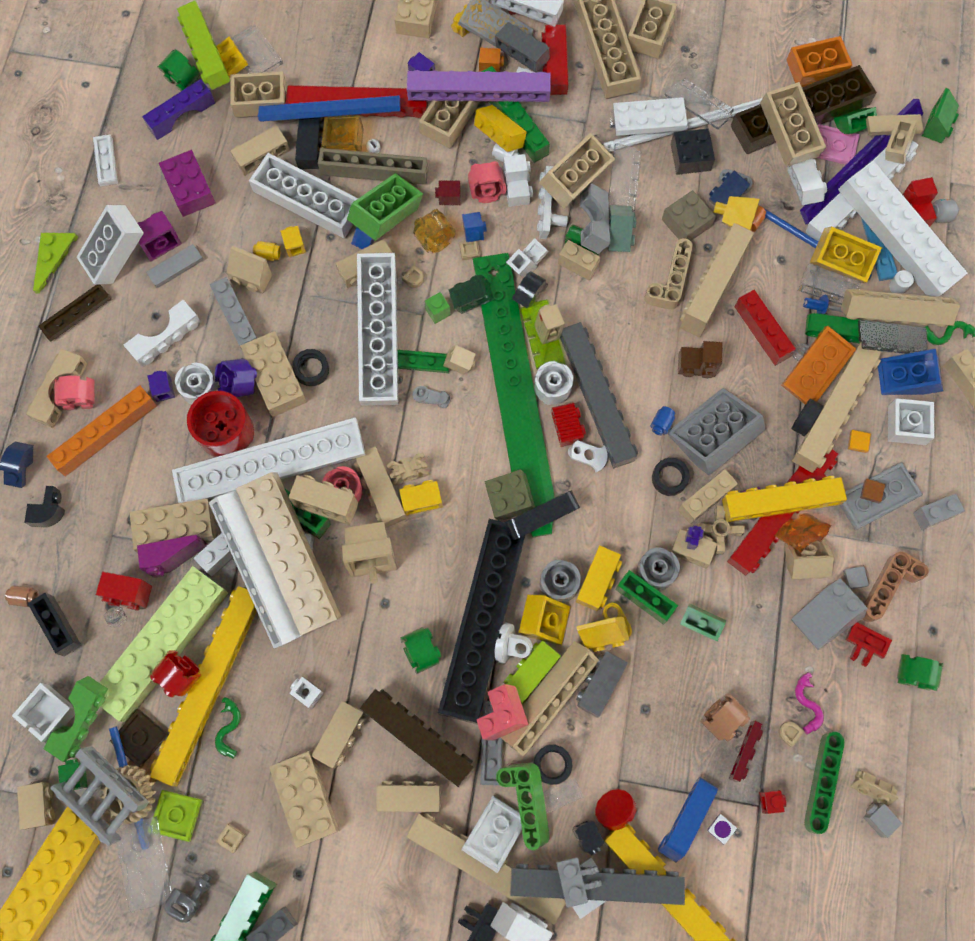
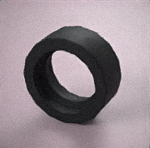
M306 349L299 352L293 360L292 369L296 379L301 384L317 386L327 379L329 365L325 355L320 351ZM310 358L318 359L322 364V370L319 374L313 377H305L301 374L300 366L305 360Z
M809 399L791 429L805 437L821 413L823 405Z
M676 458L661 460L655 466L652 473V483L655 489L666 496H675L681 493L688 485L690 479L688 467ZM667 466L677 468L682 474L681 483L671 488L662 484L659 474L663 468Z
M547 745L541 748L533 761L540 770L541 781L549 785L560 784L566 781L573 768L569 752L558 745ZM555 752L563 757L565 768L561 775L549 777L543 773L541 760L547 753Z

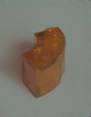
M799 514V518L794 521L788 520L779 529L775 537L802 553L812 542H821L827 536L832 525L812 514Z

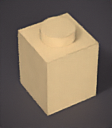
M455 345L448 350L443 366L465 374L471 371L475 365V353Z

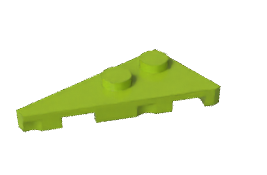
M41 233L33 291L36 294H39L44 289L50 274L55 273L62 259L68 254V248L71 243L78 239L76 233Z

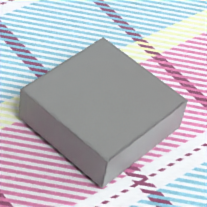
M865 567L843 570L846 585L850 589L869 586Z

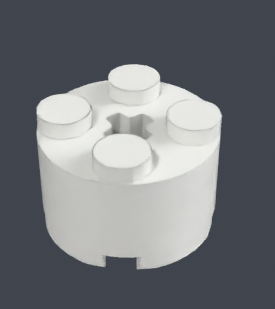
M550 361L540 366L536 373L534 384L537 397L546 405L564 402L571 393L573 384L572 372L566 365L555 361Z
M191 363L192 365L182 367L175 377V385L178 392L191 405L201 395L211 391H218V382H215L214 375L207 366L201 363Z

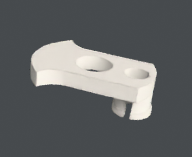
M577 440L568 449V455L572 460L593 467L595 473L600 471L607 462L608 455L605 445L597 448ZM586 450L592 451V460L585 458L584 453Z

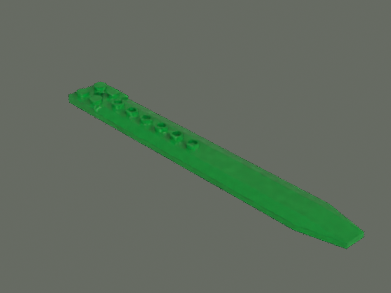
M502 253L473 258V266L511 472L522 470L526 474L534 505L537 507L553 499L554 490L518 303L512 300L515 293V285L511 266L506 263L509 260V254ZM491 270H495L498 272L496 273L495 277H493L492 274H489ZM553 522L530 532L532 537L552 535Z

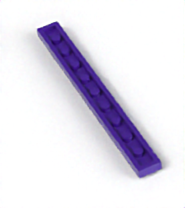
M913 98L897 115L921 114L922 116L924 113L920 100ZM876 135L826 184L827 193H824V201L807 204L800 209L806 225L840 193L838 189L848 179L872 162L887 147L891 135Z

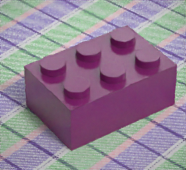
M192 149L159 162L162 173L183 217L216 204Z

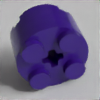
M246 359L225 360L216 365L215 382H219L220 388H217L218 391L228 392L235 397L254 394V378L257 377V372Z

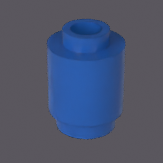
M662 406L657 411L650 425L652 432L660 436L666 435L675 420V411L669 407Z

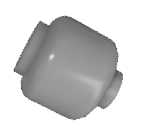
M938 199L932 204L937 217L934 221L936 223H950L954 221L959 213L957 203L953 199Z

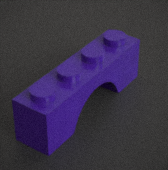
M200 79L143 115L142 118L150 132L159 140L172 131L173 124L179 116L191 110L203 112L215 104L209 88Z

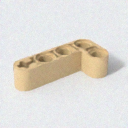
M682 238L677 241L666 285L651 283L645 293V302L647 304L669 310L675 309L678 306L692 252V242L690 240ZM676 264H680L683 267L679 268L676 266ZM676 280L679 284H675L672 281ZM654 292L658 296H652L650 293ZM668 297H674L676 300H670Z

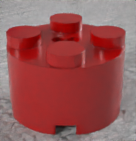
M169 650L150 675V679L164 688V693L171 698L175 695L185 696L201 677V674H198L200 671L199 667L186 655L183 657L178 656V651Z

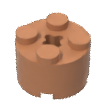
M728 693L724 695L727 699L724 701L718 699L705 712L704 716L706 719H701V723L719 741L723 739L730 741L736 735L735 730L739 726L743 727L750 720L748 711Z

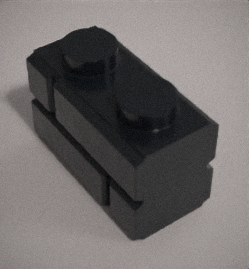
M587 820L573 827L572 831L576 839H578L582 851L594 855L602 850L601 846L604 844L600 833H597L598 828L594 821Z

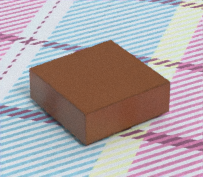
M865 479L860 498L878 504L881 503L885 484Z

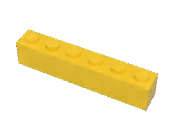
M827 476L820 481L808 479L800 484L788 482L781 487L769 485L765 489L750 488L742 493H739L737 490L730 491L724 496L722 503L726 521L732 522L841 505L847 500L842 477L834 478V476Z

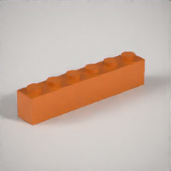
M139 385L46 457L57 471L66 477L157 405Z

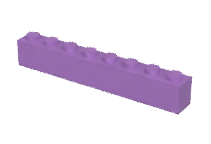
M407 71L408 100L550 102V73Z

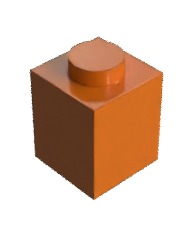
M480 48L479 72L490 66L496 72H500V67L504 65V56H501V49Z

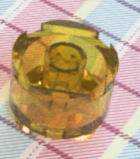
M438 209L432 210L424 217L417 218L414 222L413 234L428 253L429 251L437 253L445 249L450 244L448 242L450 238L454 239L456 234L454 227Z

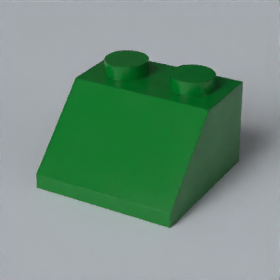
M948 88L944 89L933 106L922 133L923 137L942 143L946 137H950L953 131L951 125L956 122L959 116L956 113L959 105Z

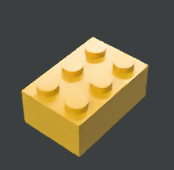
M831 226L824 228L810 263L857 283H866L882 247Z

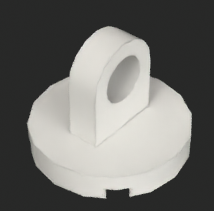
M504 623L499 630V633L502 634L501 639L498 638L495 645V658L497 662L505 664L510 656L518 658L527 657L533 648L531 640L527 637L516 635L513 624ZM517 644H524L526 646V651L520 650Z

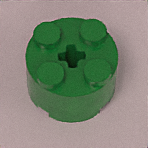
M173 49L157 66L164 73V78L169 83H176V87L180 91L192 85L200 76L197 68L194 65L191 66L188 62L189 60L176 49Z
M421 627L400 637L401 643L404 642L406 646L403 649L411 667H417L415 670L416 674L438 665L441 657L438 647H433L431 641L433 637L428 627L425 629Z
M901 654L897 683L908 686H917L918 684L917 688L937 691L940 687L944 663L919 656L910 658V655Z

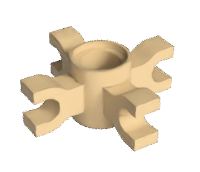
M418 453L414 457L404 458L398 462L391 461L388 463L387 468L393 469L389 472L390 478H396L392 484L400 485L402 482L412 481L418 477L429 475L428 471H423V469L428 467L425 461H421L425 457L424 453Z
M717 505L714 509L715 522L713 525L697 523V526L704 530L703 534H710L711 538L717 543L714 554H723L725 552L724 538L727 535L742 537V534L745 533V526H730L724 520L725 512L723 506ZM715 526L722 527L724 534H719Z

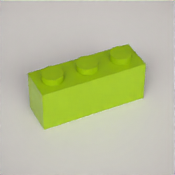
M543 640L540 644L536 642L530 652L531 655L527 660L522 658L516 666L518 668L517 672L514 675L510 673L503 682L507 685L516 686L521 704L525 702L561 657Z

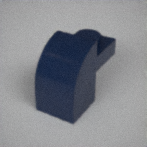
M15 441L6 448L0 462V470L4 471V485L23 488L26 485V468L33 463L34 445Z

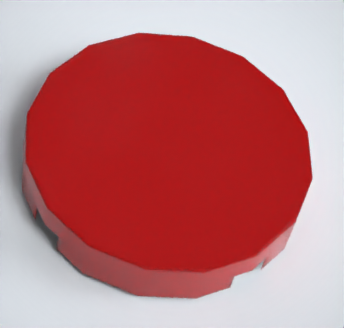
M621 789L610 790L603 794L595 807V816L598 822L604 828L613 831L626 827L625 824L631 822L636 814L634 799L628 792Z

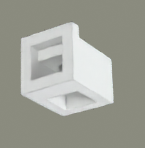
M303 677L300 680L296 679L290 687L292 689L290 694L310 709L314 707L323 695L321 690ZM304 689H309L310 691L307 696L303 695Z

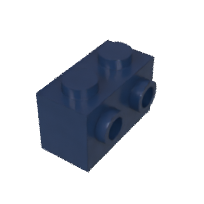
M735 170L732 173L728 172L721 179L723 182L719 188L715 186L709 193L711 196L709 201L714 206L716 202L727 204L729 196L741 197L751 184Z

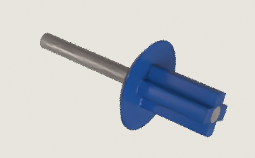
M827 295L821 296L819 300L807 297L804 299L803 307L817 310L818 314H825L828 309L842 312L840 307L829 305Z

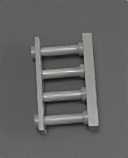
M92 746L82 748L75 755L81 764L67 783L62 782L52 785L50 789L59 800L63 801L98 836L103 844L110 846L120 842L122 839L116 833V830L129 813L145 809L149 801ZM89 769L94 774L95 779L80 797L73 788L86 770ZM101 783H103L109 789V793L96 811H94L87 802ZM118 797L124 803V807L109 826L101 817L115 798Z

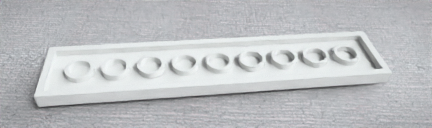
M352 418L173 469L172 473L178 503L205 498L209 500L214 499L271 472H277L280 479L365 456L366 454L357 419Z

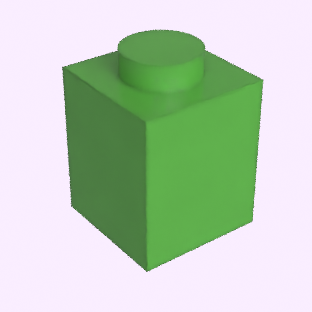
M441 292L425 300V309L434 324L451 316L450 306Z

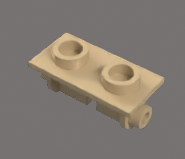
M857 771L855 775L857 780L850 786L860 794L868 795L876 799L877 802L888 806L898 799L895 786L881 779L876 785V777L865 771Z

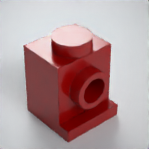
M781 790L759 792L762 814L785 812L784 807L787 806L785 795L782 794Z

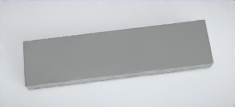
M484 701L483 716L494 712L490 701ZM482 739L480 785L500 786L496 780V774L502 766V739Z

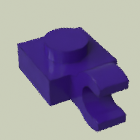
M693 525V527L688 528L685 536V542H688L687 549L695 550L698 547L699 540L703 538L704 532L701 527Z

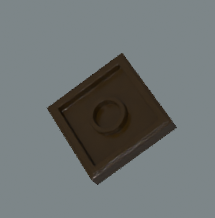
M136 709L118 730L125 755L139 767L145 764L169 735L140 709Z

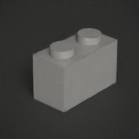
M953 494L923 506L913 512L921 530L954 518L965 512L957 494Z

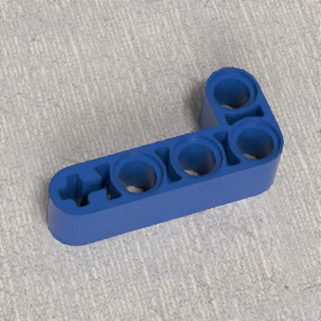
M701 777L696 780L670 832L661 841L658 852L675 863L686 855L717 794V787Z

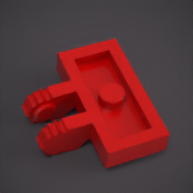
M858 622L851 626L845 639L856 645L850 655L851 660L855 661L858 658L861 648L867 651L861 662L864 667L869 664L873 654L881 659L885 658L892 642L891 639Z

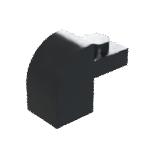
M530 271L519 284L512 300L525 308H529L534 305L539 293L546 290L548 283H546L544 278Z
M46 486L43 504H27L24 523L31 527L43 528L51 527L58 523L65 513V509L58 505L62 499L60 490L54 486Z

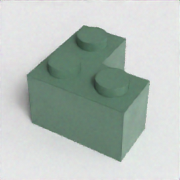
M609 205L610 244L608 251L630 252L631 246H634L635 235H632V229L636 228L637 219L635 212H632L631 206Z

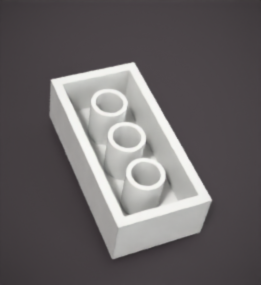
M106 205L77 255V259L94 285L113 284L143 235V231L125 205Z

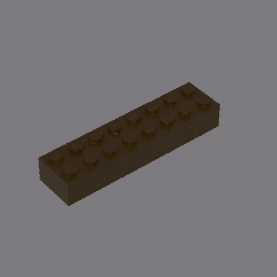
M860 65L802 87L817 125L869 106L877 93ZM761 104L734 115L731 128L746 154L776 143Z

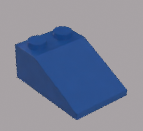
M936 349L880 359L878 372L882 395H925L943 391L939 357Z

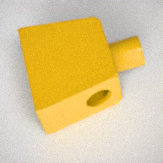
M729 196L727 204L716 202L713 213L723 215L722 224L732 228L735 223L751 230L760 199Z

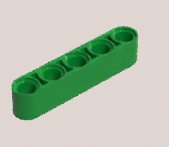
M811 313L806 317L805 334L810 337L817 338L824 327L829 326L847 342L859 344L863 341L872 346L887 348L895 347L897 344L898 327L894 324L860 319L853 320L846 317Z
M838 732L826 733L820 740L804 820V826L810 833L823 834L829 826L845 745L844 737ZM831 736L834 737L836 740L835 747H832L829 744V738ZM827 756L830 757L832 760V766L830 768L827 767L825 764V758ZM822 777L828 780L826 788H823L821 785ZM819 797L824 801L822 809L818 808L816 804ZM815 818L820 822V827L817 830L812 826Z

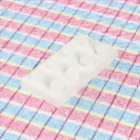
M684 97L613 103L616 136L687 130Z

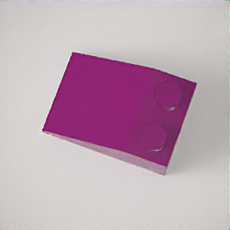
M191 535L137 545L139 569L153 578L163 577L165 573L172 572L207 546L206 542L198 535Z

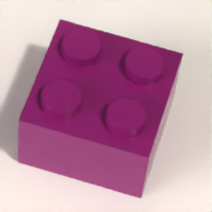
M163 211L154 213L146 220L137 223L143 231V235L138 243L150 262L182 244Z

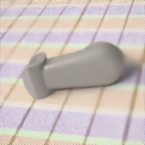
M424 386L416 387L413 391L412 396L418 403L436 404L441 408H447L450 403V396L444 391L440 393Z

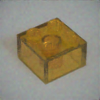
M360 115L325 117L322 148L361 152L364 128Z

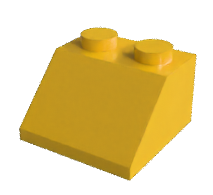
M527 594L519 633L533 639L562 645L570 606L545 595Z
M624 616L576 626L585 647L588 649L593 648V652L605 650V645L612 644L613 648L623 646L624 641L629 640Z

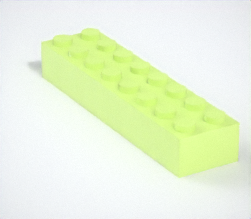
M192 566L100 681V684L108 688L104 696L106 700L101 708L118 721L126 722L157 685V683L150 679V675L156 665L169 650L178 651V656L183 652L227 596L228 592Z

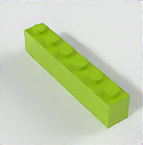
M196 0L177 8L179 16H177L181 26H184L182 31L185 37L188 38L186 41L190 49H193L191 53L195 61L198 60L196 65L200 73L203 72L200 75L204 84H209L211 90L231 82Z

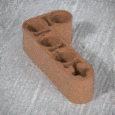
M898 552L889 557L864 603L868 609L863 620L873 622L882 618L902 579L904 578L911 583H916L926 578L929 573L927 565L905 552ZM896 558L901 561V566H898L896 564ZM914 568L918 570L919 577L914 574ZM887 574L893 578V583L887 580ZM878 591L884 594V600L879 598Z

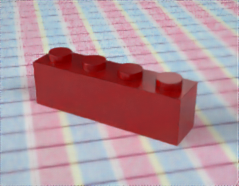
M545 25V32L541 33V42L549 47V60L542 66V71L550 73V95H567L566 25H556L555 27Z
M755 289L739 297L734 306L774 366L790 358L796 348Z

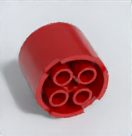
M211 391L198 397L188 410L187 427L190 434L201 448L214 458L246 449L253 441L254 424L239 399L228 392Z

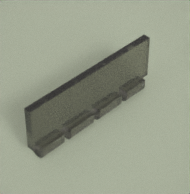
M858 320L859 342H862V349L874 351L877 349V351L909 354L928 349L926 328Z

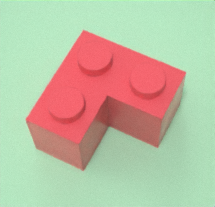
M504 684L487 692L494 712L477 719L483 740H496L529 725L516 686Z

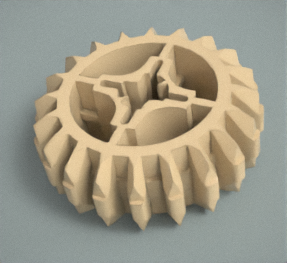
M126 765L116 768L149 801L145 809L134 813L131 811L123 821L125 824L138 822L141 818L148 815L147 812L153 808L151 803H154L156 800L152 795L157 791L152 790V786L155 783L149 782L151 775H145V770H139V766L132 767ZM102 786L100 789L104 794L99 798L105 799L109 789L106 786ZM116 797L105 814L111 813L110 819L114 820L124 807V803Z

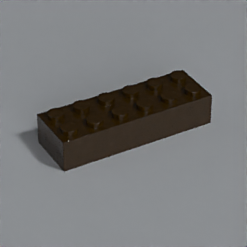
M374 689L360 709L459 788L473 770L474 766L471 765L473 760L464 753L461 756L455 752L457 748L446 740L443 743L439 740L441 736L431 727L428 730L424 728L423 725L425 723L415 714L410 717L407 714L409 710L400 702L394 704L391 701L393 697L386 691L381 689L379 692Z

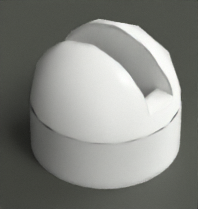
M371 139L367 142V152H380L381 148L378 140Z

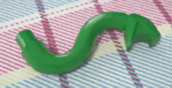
M955 321L954 326L948 325L941 338L935 336L928 325L921 329L925 339L933 345L947 343L953 331L957 328L963 330V339L969 334L972 335V338L975 337V327L963 321Z
M224 697L221 702L225 703V708L221 713L231 712L233 719L231 723L225 725L217 732L215 747L221 755L234 759L237 751L225 745L223 738L226 734L237 728L241 720V713L237 704L232 699Z

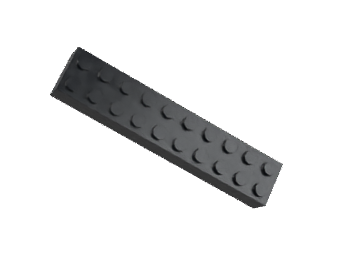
M490 518L488 520L437 712L439 715L478 725L477 719L480 717L495 658L496 640L501 635L499 630L504 623L526 537L524 535L513 540L505 522Z

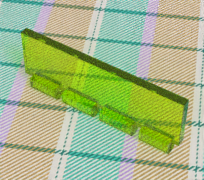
M548 299L537 301L529 308H520L523 321H528L524 325L528 338H531L529 339L532 354L535 355L533 358L537 370L540 366L550 361L566 365L559 339L542 345L535 328L538 311L541 307L549 305Z

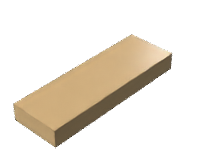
M921 114L868 116L866 119L868 135H891L898 117L916 121L915 134H921L923 131Z

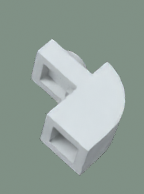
M534 238L523 251L518 249L506 263L521 277H525L530 271L533 272L538 267L537 264L549 251Z

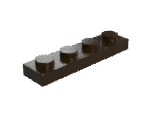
M97 284L38 327L47 339L52 342L112 298L100 284Z

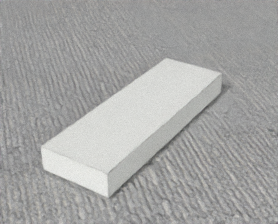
M111 134L93 137L98 184L100 187L118 184Z

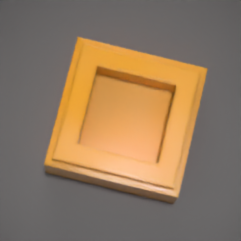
M851 430L848 449L867 453L869 451L871 433Z

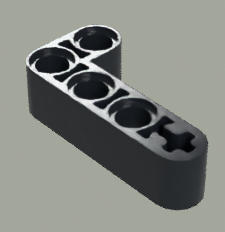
M571 490L505 523L513 540L579 509L580 506Z

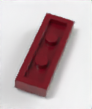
M757 721L750 722L729 776L730 780L741 782V779L744 780L748 773L746 766L748 761L753 759L756 752L754 745L756 741L761 739L763 734L761 729L762 723Z

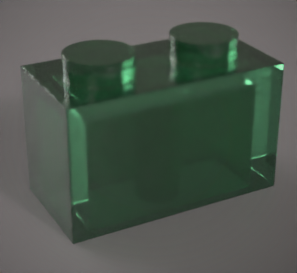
M482 275L472 276L470 280L457 283L453 288L448 289L454 309L461 314L494 300L489 282Z

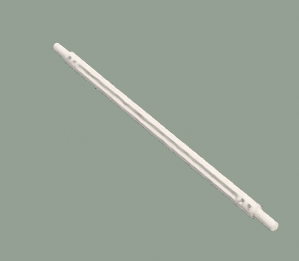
M763 98L687 119V130L733 117L736 113L759 105ZM681 131L635 134L605 142L602 145L608 152H613Z

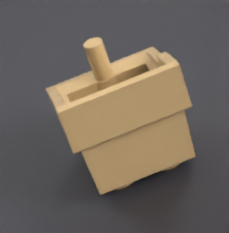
M384 522L345 528V545L342 546L343 562L350 577L369 575L370 583L375 584L378 582L377 573L397 570L391 541L387 537Z

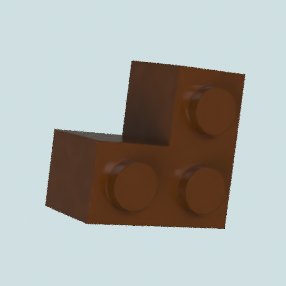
M703 341L700 348L681 347L678 354V374L684 377L702 376V378L706 379L715 377L722 365L723 342Z

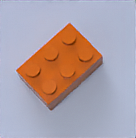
M841 36L791 47L786 60L795 83L800 82L801 87L848 70L853 65Z

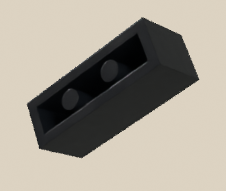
M321 117L298 119L295 161L299 169H319L320 148L324 146L322 131H325V121Z
M43 593L27 603L55 654L66 656L82 646L54 596Z

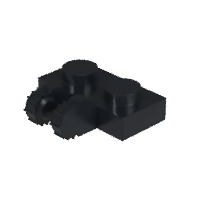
M487 903L480 914L466 905L464 909L466 913L478 919L474 926L466 919L459 918L458 923L472 931L467 941H492L497 931L490 925L499 909Z

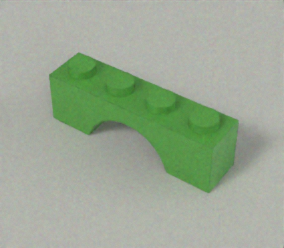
M90 676L77 681L68 698L75 710L74 724L72 727L62 726L53 731L44 750L62 762L71 757L75 758V755L81 749L79 747L81 742L89 734V726L97 718L96 712L106 700L104 696L108 688Z

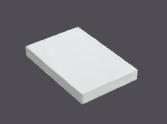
M492 796L461 850L498 873L522 830L520 813Z

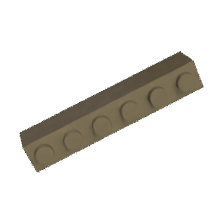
M320 148L318 167L321 175L385 181L396 173L408 183L426 185L428 174L426 157Z

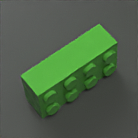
M395 173L351 204L347 220L376 241L418 210L423 193Z

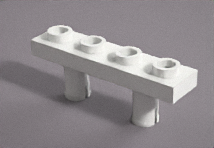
M546 166L544 172L540 174L539 182L553 166ZM542 186L538 196L541 199V204L538 206L540 220L537 223V231H539L540 239H546L550 232V225L566 227L568 216L552 214V196Z

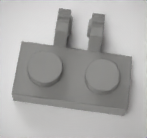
M577 857L556 862L566 907L569 908L588 903L585 890L602 886L601 880H594L584 884L582 876L595 874L598 872V867L580 870Z

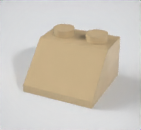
M235 246L231 247L226 272L230 282L237 286L243 285L251 292L263 294L272 277L266 259Z
M823 536L784 538L786 564L792 579L832 577L834 556Z

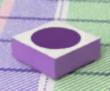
M719 814L707 831L725 845L737 828Z

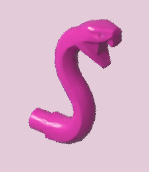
M809 672L799 678L795 687V695L799 703L812 709L815 713V718L803 727L807 735L818 730L824 721L823 711L820 706L808 700L803 694L805 687L814 688L809 681V678H812Z

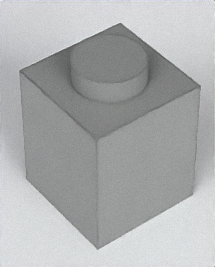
M872 804L867 808V814L863 817L877 834L883 838H888L902 825L901 821L885 804Z

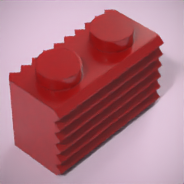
M574 402L552 407L551 414L560 447L573 445L577 440L583 442L586 432L584 425H580L579 418H581L579 407L575 408Z

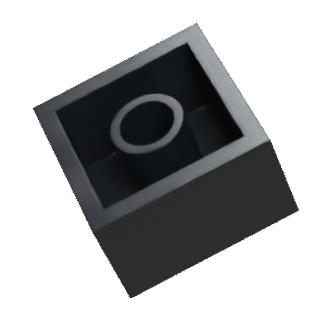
M709 128L673 133L671 149L676 175L712 170L715 157Z

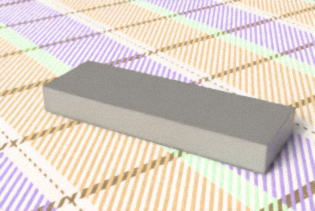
M194 244L146 273L156 288L202 262L203 258Z

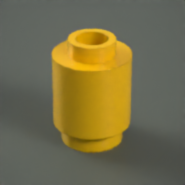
M258 241L253 246V254L267 261L279 260L281 246L276 245V243Z

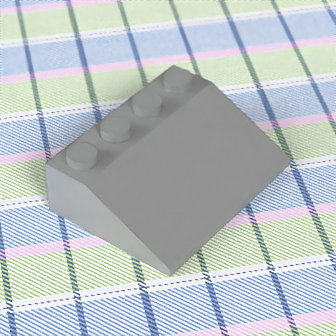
M722 388L670 429L667 434L698 468L707 475H710L765 431L763 415Z

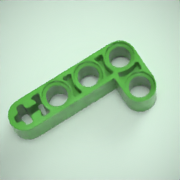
M534 763L511 764L501 768L496 774L498 784L502 787H516L524 844L530 850H537L548 843L550 837L540 770Z

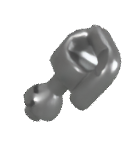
M204 874L202 878L198 876L195 882L196 888L191 896L174 888L164 904L165 912L181 923L190 922L201 906V903L198 901L200 896L211 888L212 884L209 882L212 878L207 874ZM179 904L187 909V913L180 912L173 905Z

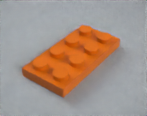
M829 326L824 327L781 386L804 404L809 399L817 402L856 351V348Z

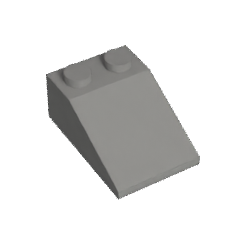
M838 579L818 594L791 621L813 646L819 650L863 619L868 608L841 579Z

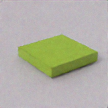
M161 790L149 832L190 842L202 799Z

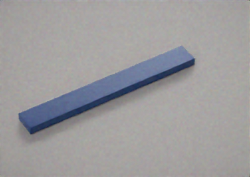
M400 96L259 106L258 120L263 122L400 111Z

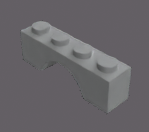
M590 183L580 193V207L585 210L591 219V222L581 231V245L599 254L610 244L608 192Z
M227 277L211 283V289L239 346L257 339Z

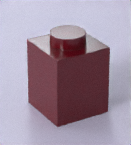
M439 180V186L435 187V198L439 199V205H460V180Z

